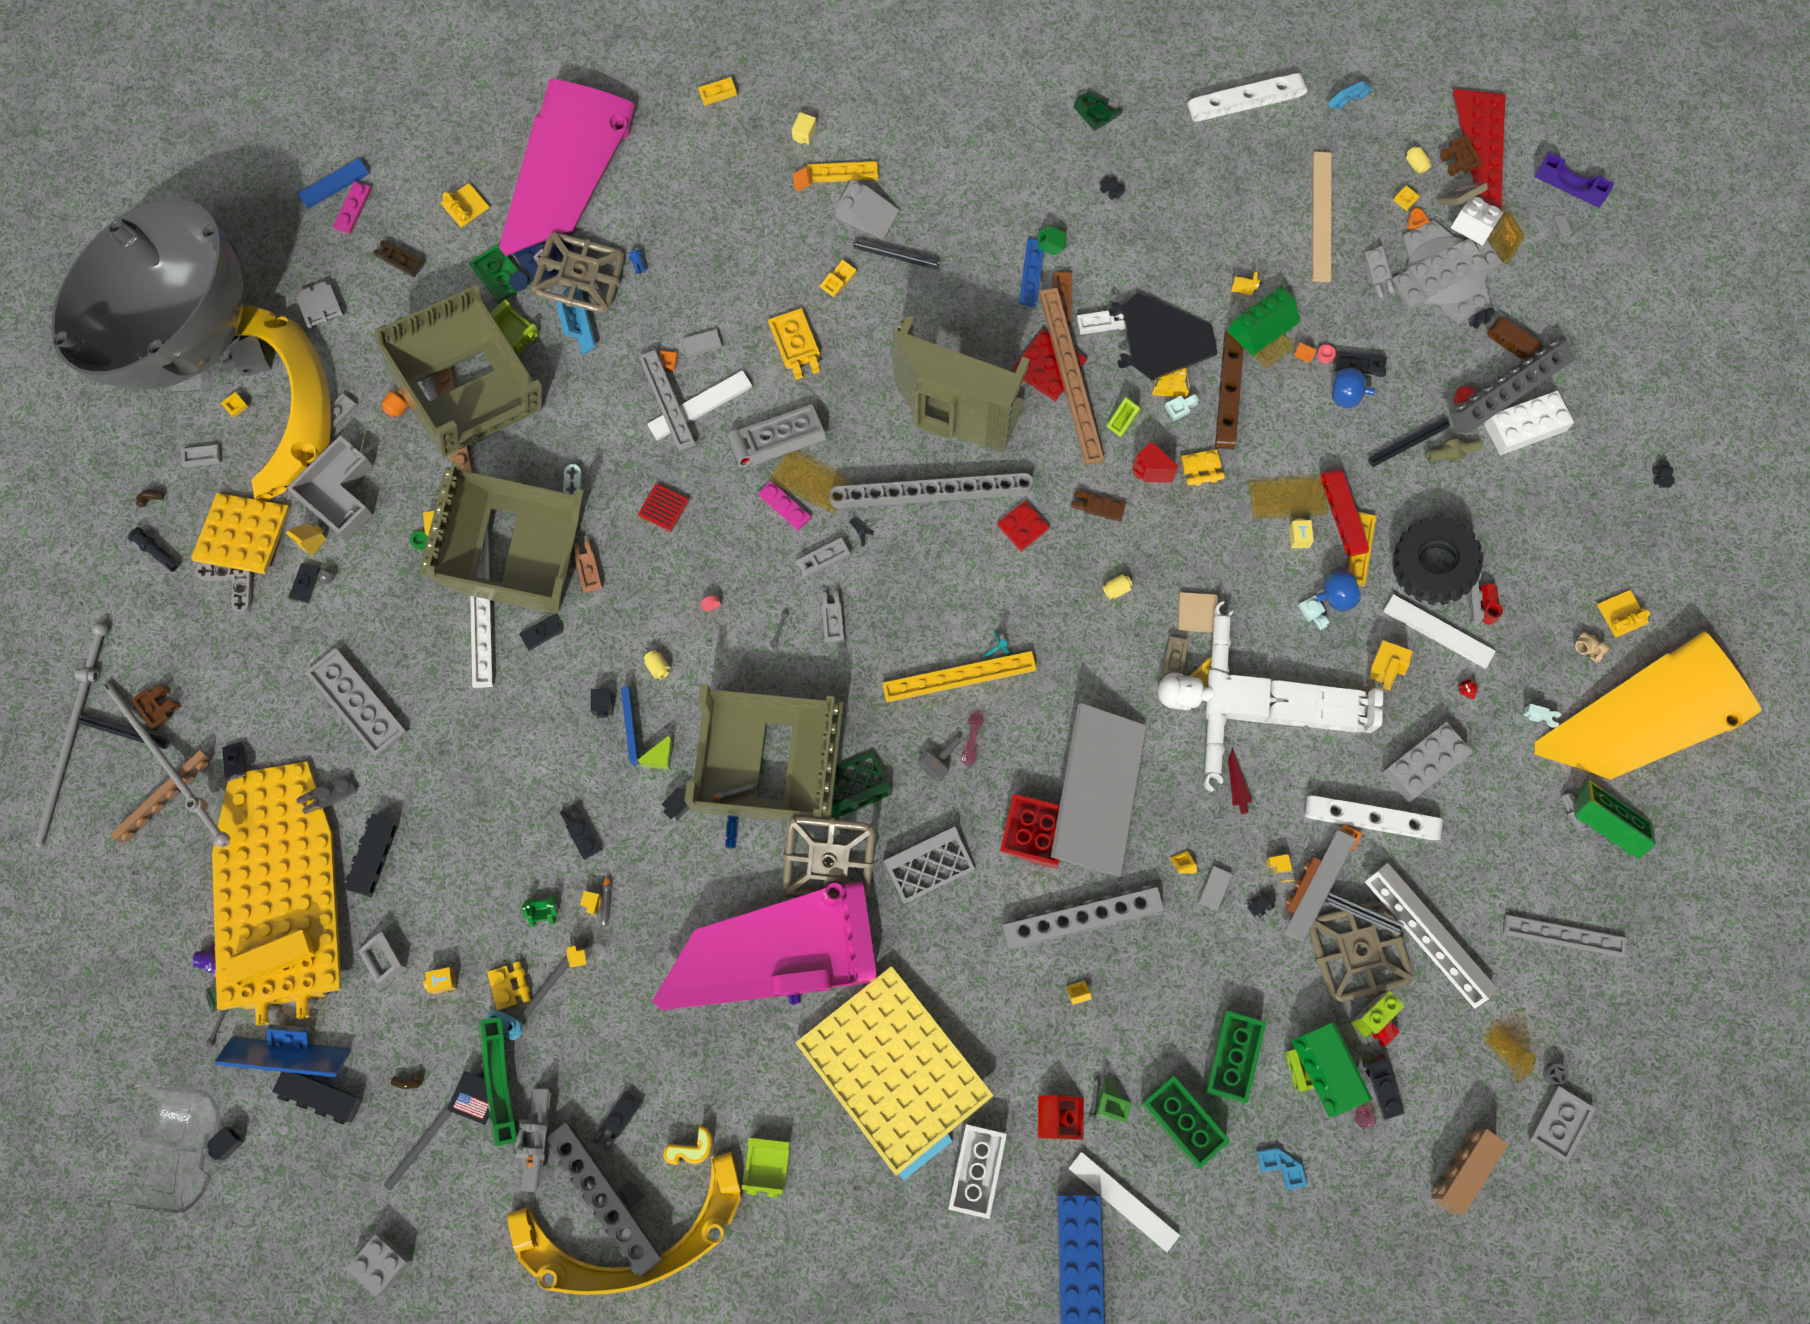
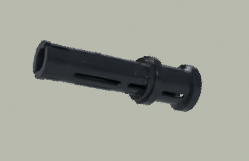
M136 527L129 533L128 540L139 545L140 550L150 553L170 572H175L178 568L177 566H180V563L155 543L154 538L148 537L142 528Z

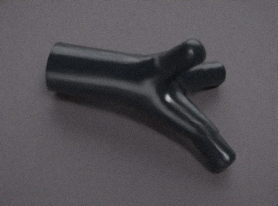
M852 518L849 523L857 531L861 540V546L864 547V535H873L874 532L865 529L855 518Z

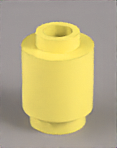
M1415 146L1407 152L1406 160L1415 172L1418 171L1419 174H1422L1432 166L1431 160L1421 147L1416 148Z
M1121 574L1106 582L1103 590L1108 599H1116L1131 591L1132 582L1128 576Z
M653 650L644 656L645 665L655 679H663L669 675L670 666L661 653Z

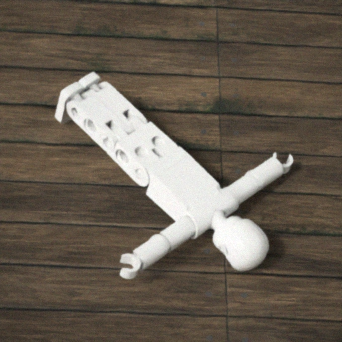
M1225 601L1220 602L1214 609L1216 617H1214L1211 670L1208 671V687L1203 686L1201 679L1193 677V675L1184 676L1181 673L1167 674L1161 680L1158 687L1159 700L1165 706L1172 709L1190 710L1191 708L1198 707L1202 701L1207 702L1206 719H1208L1205 775L1208 776L1204 779V786L1210 792L1214 791V789L1209 784V778H1215L1220 784L1223 783V778L1219 773L1221 774L1222 755L1225 751L1223 737L1226 718L1301 727L1307 725L1312 728L1372 733L1382 724L1383 689L1373 688L1366 695V692L1361 690L1288 681H1271V679L1229 676L1228 650L1231 644L1229 632L1230 616L1233 611L1227 615L1220 613L1219 608Z

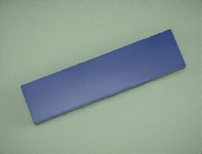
M359 158L298 192V195L307 209L352 185L354 181L357 182L368 176L369 172Z
M1027 238L1019 305L1037 307L1044 253L1043 250L1036 248L1038 239Z
M629 686L621 688L629 761L634 766L640 765L638 762L639 753L632 694Z

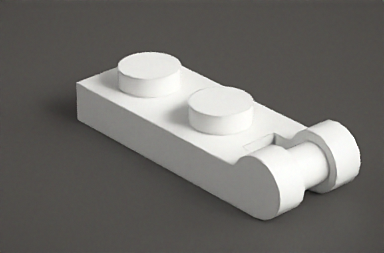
M1108 311L1077 315L1076 317L1079 335L1125 329L1123 314L1112 317L1109 316Z

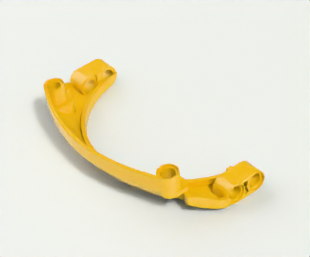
M249 305L243 308L241 322L234 337L240 335L254 336L269 343L283 360L291 387V408L283 438L270 461L251 480L255 500L267 501L284 493L287 490L286 486L290 485L307 468L308 464L312 463L329 447L331 404L328 382L321 360L310 339L299 324L283 316L276 319L274 313Z
M732 1152L711 1157V1182L707 1198L697 1220L680 1241L661 1254L665 1260L647 1275H635L629 1266H598L567 1254L542 1230L530 1207L507 1213L512 1245L517 1253L518 1261L534 1277H538V1284L542 1289L570 1294H609L629 1291L650 1285L673 1275L701 1258L725 1238L726 1230L724 1224L732 1223L742 1200L739 1178ZM713 1227L718 1228L721 1232V1236L717 1240L710 1236V1231ZM547 1273L554 1276L552 1285H548L545 1282Z

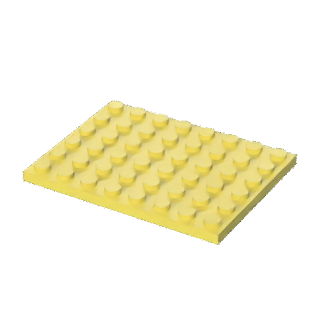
M892 966L795 1042L896 1176L994 1096Z

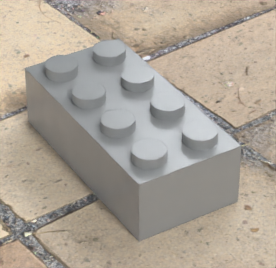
M1446 722L1387 768L1383 774L1409 803L1473 751Z

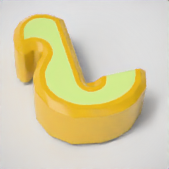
M700 1125L697 1146L669 1144L664 1149V1159L674 1165L681 1163V1157L692 1164L704 1162L710 1156L713 1148L712 1133L708 1128Z

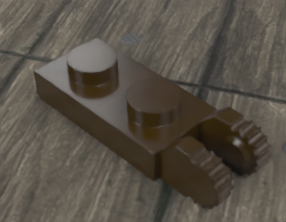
M381 241L380 245L388 251L386 254L376 249L373 252L378 258L413 278L424 265L423 261L385 241Z

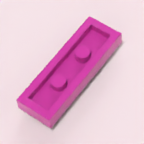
M353 182L333 224L335 230L348 234L352 233L372 191L370 186Z
M772 481L758 493L761 499L797 531L811 520V516Z

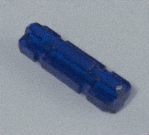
M727 816L729 820L726 825L727 839H725V847L734 849L736 848L735 838H737L738 827L736 820H738V817Z

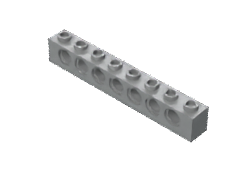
M1145 886L1140 888V892L1135 893L1132 890L1121 893V896L1115 898L1113 895L1102 897V901L1094 902V899L1082 902L1083 905L1075 907V904L1064 906L1063 910L1057 912L1055 909L1044 911V915L1036 916V914L1024 916L1025 919L1017 921V918L1006 920V924L1002 925V931L1007 950L1160 914L1164 911L1158 887ZM1135 899H1142L1145 906L1143 908L1137 907ZM1117 903L1124 904L1125 912H1118L1115 905ZM1104 908L1106 910V916L1099 917L1096 913V909ZM1077 913H1085L1087 915V921H1079L1077 919ZM1065 917L1068 925L1065 927L1060 926L1057 919ZM1046 922L1049 929L1041 931L1038 928V923ZM1021 926L1027 927L1029 935H1020L1018 929Z

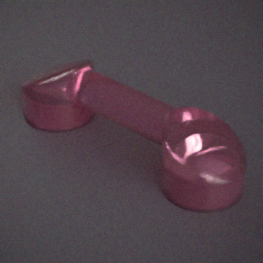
M977 713L971 714L968 718V725L970 727L967 748L961 754V762L968 767L976 762L974 747L978 729L983 724V717Z

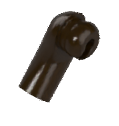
M150 489L142 491L136 496V505L145 507L147 505L146 502L150 499L162 500L163 491Z
M413 1074L411 1080L393 1076L391 1085L404 1090L419 1088L422 1085L423 1076Z

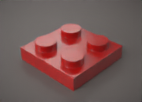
M1026 501L997 523L998 528L1020 552L1050 529Z

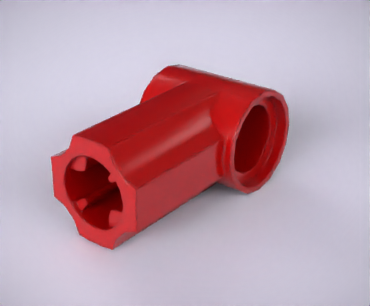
M1486 584L1479 587V590L1482 591L1481 607L1484 610L1482 621L1485 624L1492 625L1502 615L1503 608L1499 603L1497 585ZM1488 611L1493 612L1495 616L1490 615Z
M1390 1021L1377 1034L1372 1033V1036L1379 1040L1378 1043L1386 1047L1400 1031Z

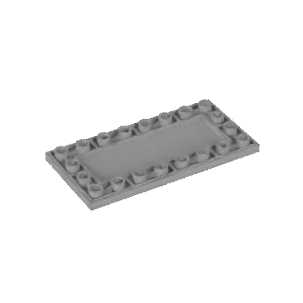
M1082 703L1078 704L1052 847V858L1116 877L1121 876L1146 725Z

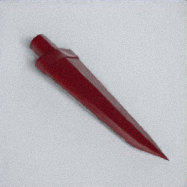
M1232 748L1228 758L1233 806L1239 805L1241 815L1248 814L1247 804L1252 803V798Z

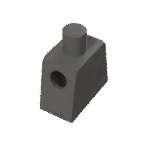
M249 336L230 346L229 349L232 357L223 360L227 371L237 368L242 376L271 370L262 342L258 337Z

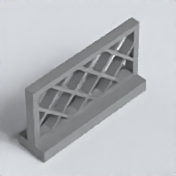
M952 827L883 860L903 904L975 870L956 827ZM955 839L959 845L957 854L946 851L948 843ZM934 849L942 852L939 863L928 859L930 852ZM945 853L955 856L952 867L941 864ZM958 858L966 860L969 866L968 869L963 871L954 869ZM913 859L925 860L921 871L910 868ZM927 861L938 865L934 876L924 873ZM909 862L908 867L904 866L903 864ZM899 866L906 868L904 880L896 878L892 870ZM940 866L951 870L949 878L943 880L937 877ZM909 870L920 873L917 885L906 881ZM953 871L959 872L952 876ZM922 875L933 878L930 887L924 888L919 886ZM936 879L941 881L934 885ZM905 883L915 887L913 895L905 898L902 892ZM918 888L923 889L922 891L916 893Z

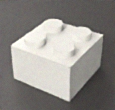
M1473 197L1467 201L1451 228L1483 245L1504 212L1500 211L1496 206L1485 203L1479 197Z

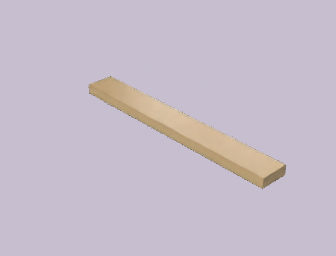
M1313 152L1312 281L1315 282L1331 281L1330 152Z

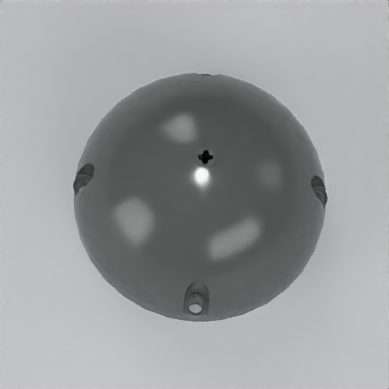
M167 198L148 202L115 219L84 248L72 264L57 294L52 313L51 332L53 344L59 357L66 365L89 379L110 386L132 390L158 389L173 386L193 378L206 370L224 353L233 340L241 322L245 303L243 268L236 249L230 240V236L204 207L191 200L181 198Z

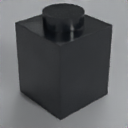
M610 688L591 689V713L596 718H607L608 715H613V692Z
M678 787L661 804L664 807L663 813L670 819L674 817L677 821L689 810L688 805L684 801L685 793Z
M223 1127L205 1146L209 1149L207 1151L214 1160H226L244 1141L232 1127Z

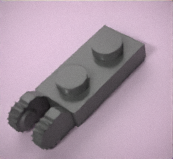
M345 775L299 796L296 801L298 804H302L313 799V803L302 809L304 814H308L350 797L356 793V790L348 776Z

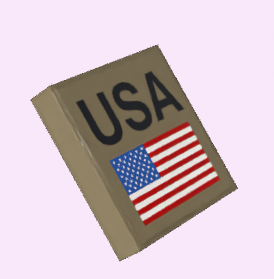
M1465 183L1438 198L1437 202L1439 205H1460L1486 191L1488 187L1486 183Z

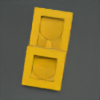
M842 260L833 273L830 272L819 287L834 298L855 276L857 270Z

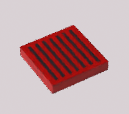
M656 483L639 511L638 516L672 532L688 505L689 499Z

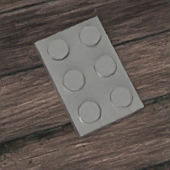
M1556 1086L1528 1140L1561 1161L1568 1163L1596 1108L1562 1087Z

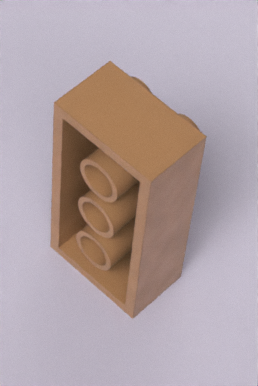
M1488 1129L1471 1130L1466 1135V1144L1463 1149L1459 1148L1454 1155L1456 1160L1452 1166L1448 1165L1443 1172L1444 1179L1441 1183L1438 1182L1432 1190L1434 1195L1431 1199L1451 1214L1465 1215L1508 1146V1143Z

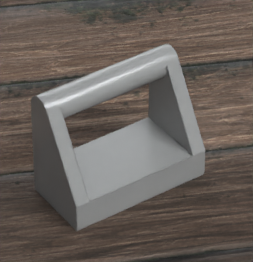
M380 932L358 950L377 985L406 968L386 933ZM378 944L392 966L382 976L368 953V950Z

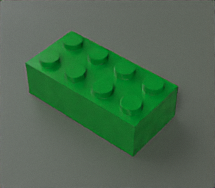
M1230 1011L1222 1013L1204 1093L1240 1104L1248 1103L1267 1022Z
M1171 1076L1141 1103L1143 1108L1195 1169L1203 1167L1230 1142L1175 1076Z

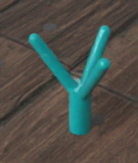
M995 630L994 634L998 643L996 647L984 654V658H987L998 649H1002L1005 653L1011 655V652L1006 648L1007 642L1001 640L997 630Z

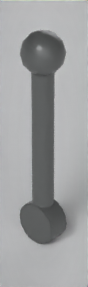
M783 611L781 613L782 618L780 620L774 640L770 642V646L772 648H776L778 646L777 640L779 634L781 632L785 618L788 617V612Z
M229 1009L220 1010L221 1014L211 1037L206 1041L207 1047L214 1045L213 1040L224 1015L228 1013Z
M1097 1077L1094 1078L1092 1108L1088 1116L1090 1121H1095L1097 1118L1095 1109L1098 1086L1100 1085V1078Z

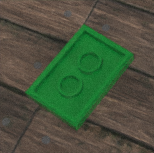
M499 244L469 262L470 267L499 304L504 299L506 300L518 292L511 287L509 278L513 273L520 271L511 259L500 250Z

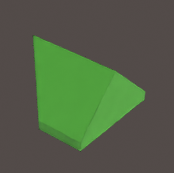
M1104 1076L1095 1114L1127 1123L1131 1103L1126 1101L1109 1079Z

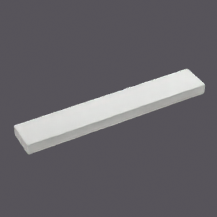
M740 371L680 405L687 424L752 388V384L744 372ZM663 415L647 424L657 441L670 434Z
M1394 594L1383 611L1483 668L1488 667L1496 652Z
M1080 1152L1068 1168L1164 1251L1168 1252L1180 1235L1082 1152Z

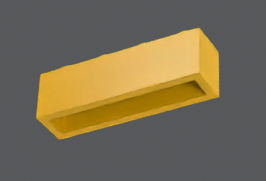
M296 929L289 932V935L285 937L271 939L268 944L263 946H253L246 953L234 954L230 956V959L224 961L230 984L238 988L314 957L316 954L309 933L303 929Z

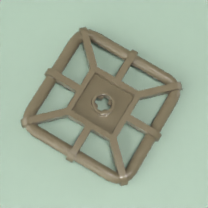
M550 233L541 258L537 262L538 268L531 291L534 295L564 303L568 307L575 306L604 314L608 312L616 287L619 286V277L624 264L625 254L622 250L591 242L590 239L583 240L561 233ZM563 242L583 247L582 253L577 254L568 251ZM553 243L556 244L564 256L562 263L548 259ZM589 249L609 255L595 259L588 257L587 253ZM615 260L617 261L612 276L598 273L601 266ZM549 267L559 270L557 277L540 283L545 268ZM578 269H580V270H581V274H577V273L574 272V271H577ZM595 281L609 284L605 301L602 300L594 288ZM558 284L571 287L568 297L544 290ZM576 289L589 292L597 305L573 299Z
M793 816L790 818L787 827L786 849L783 852V858L785 859L783 871L784 893L800 897L815 892V890L797 889L809 879L824 880L823 889L829 885V881H838L844 884L853 883L847 876L848 867L864 868L862 883L865 899L867 900L870 891L872 868H874L875 864L873 861L875 828L873 825L863 822L836 820L835 817L827 819ZM801 824L829 827L828 840L814 839ZM834 827L862 830V832L848 842L833 841ZM795 829L810 845L809 854L793 852ZM867 837L865 859H849L850 849ZM831 857V859H833L834 861H831L830 864H826V861L823 859ZM792 861L808 862L807 872L793 883H790ZM828 892L832 898L838 896L837 893Z
M1381 900L1360 904L1371 910L1379 908L1378 913L1384 914L1385 912L1387 917L1396 920L1395 916ZM1341 909L1318 915L1309 934L1317 956L1316 963L1320 966L1327 991L1332 997L1331 1000L1334 1002H1345L1368 995L1373 997L1380 992L1412 983L1414 978L1412 977V967L1403 943L1405 942L1404 937H1401V934L1398 935L1391 932L1392 940L1380 942L1376 931L1377 925L1371 923L1370 927L1358 930L1353 914ZM1346 917L1351 932L1338 934L1321 923ZM1317 929L1336 940L1340 953L1325 957ZM1357 945H1360L1361 948L1366 949V951L1363 952V956H1360L1359 953H1356V949H1358ZM1396 945L1404 971L1386 961L1382 950L1383 947ZM1342 958L1346 973L1337 990H1335L1327 962ZM1382 966L1401 978L1375 985L1371 969ZM1364 971L1368 987L1342 994L1351 975Z

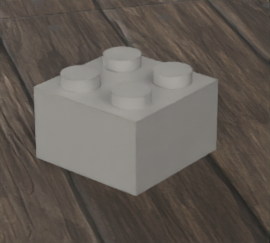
M375 1234L346 1270L372 1294L379 1297L388 1291L412 1260L383 1234Z

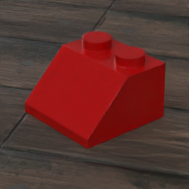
M1151 441L1136 455L1132 471L1137 479H1142L1144 482L1171 483L1179 466Z
M1057 1095L1038 1096V1138L1083 1140L1084 1098Z

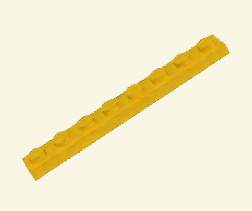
M1029 651L883 682L882 686L886 703L1034 672L1036 671L1033 653Z

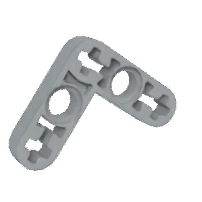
M206 563L197 565L195 575L202 581L232 580V609L241 615L250 611L253 572L243 570V573L238 571L239 569L233 570V568H228L227 574L220 575L219 572L223 566ZM206 568L208 571H214V574L212 572H206L204 576L203 574H201V572H204ZM246 583V589L243 592H238V586ZM237 596H241L242 602L245 604L241 609L237 607V605L241 604V598Z

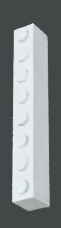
M1389 863L1385 864L1365 881L1396 919L1404 924V928L1474 1009L1490 999L1496 992L1497 987Z

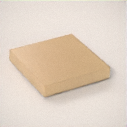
M1180 592L1178 630L1213 633L1214 617H1216L1214 609L1218 605V595Z

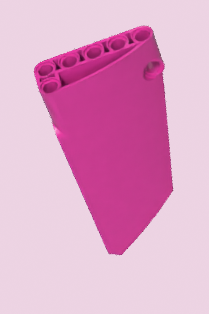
M557 79L549 80L540 114H536L501 237L499 248L505 256L547 240L550 233L566 234L574 230L617 146L622 139L627 138L631 134L629 126L635 109L634 103L616 95L580 84Z
M831 883L824 889L695 929L652 1002L663 1011L830 990L833 987L873 982L876 979V967L863 883ZM834 890L837 892L838 896L836 898H832L829 895L828 891Z

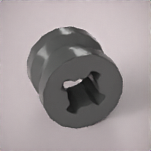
M1557 1063L1546 1066L1543 1076L1549 1084L1558 1085L1568 1080L1569 1073L1564 1065Z

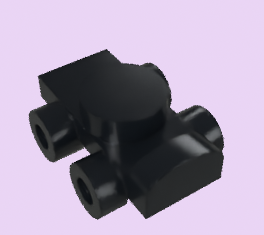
M1106 176L1099 184L1102 186L1100 191L1104 194L1108 191V198L1111 200L1115 197L1119 199L1125 193L1124 185L1122 183L1118 184L1114 177L1109 178Z
M1490 308L1486 312L1484 310L1478 312L1469 323V326L1477 329L1481 323L1487 324L1494 315L1495 310Z
M1660 461L1656 463L1657 467L1652 468V473L1658 474V477L1653 479L1654 485H1659V488H1671L1675 483V478L1671 477L1674 469L1669 466L1668 461Z
M1261 891L1257 894L1259 899L1255 900L1253 897L1248 901L1249 906L1247 909L1253 917L1258 915L1261 918L1266 914L1264 909L1267 908L1270 911L1275 907L1273 903L1276 901V898L1270 891L1267 893Z

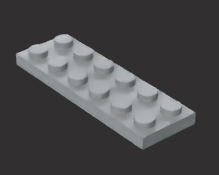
M337 648L333 649L305 672L376 758L407 733Z

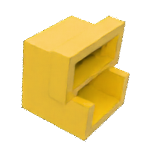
M1382 641L1371 667L1370 678L1384 683L1383 688L1390 691L1397 673L1405 676L1413 651Z

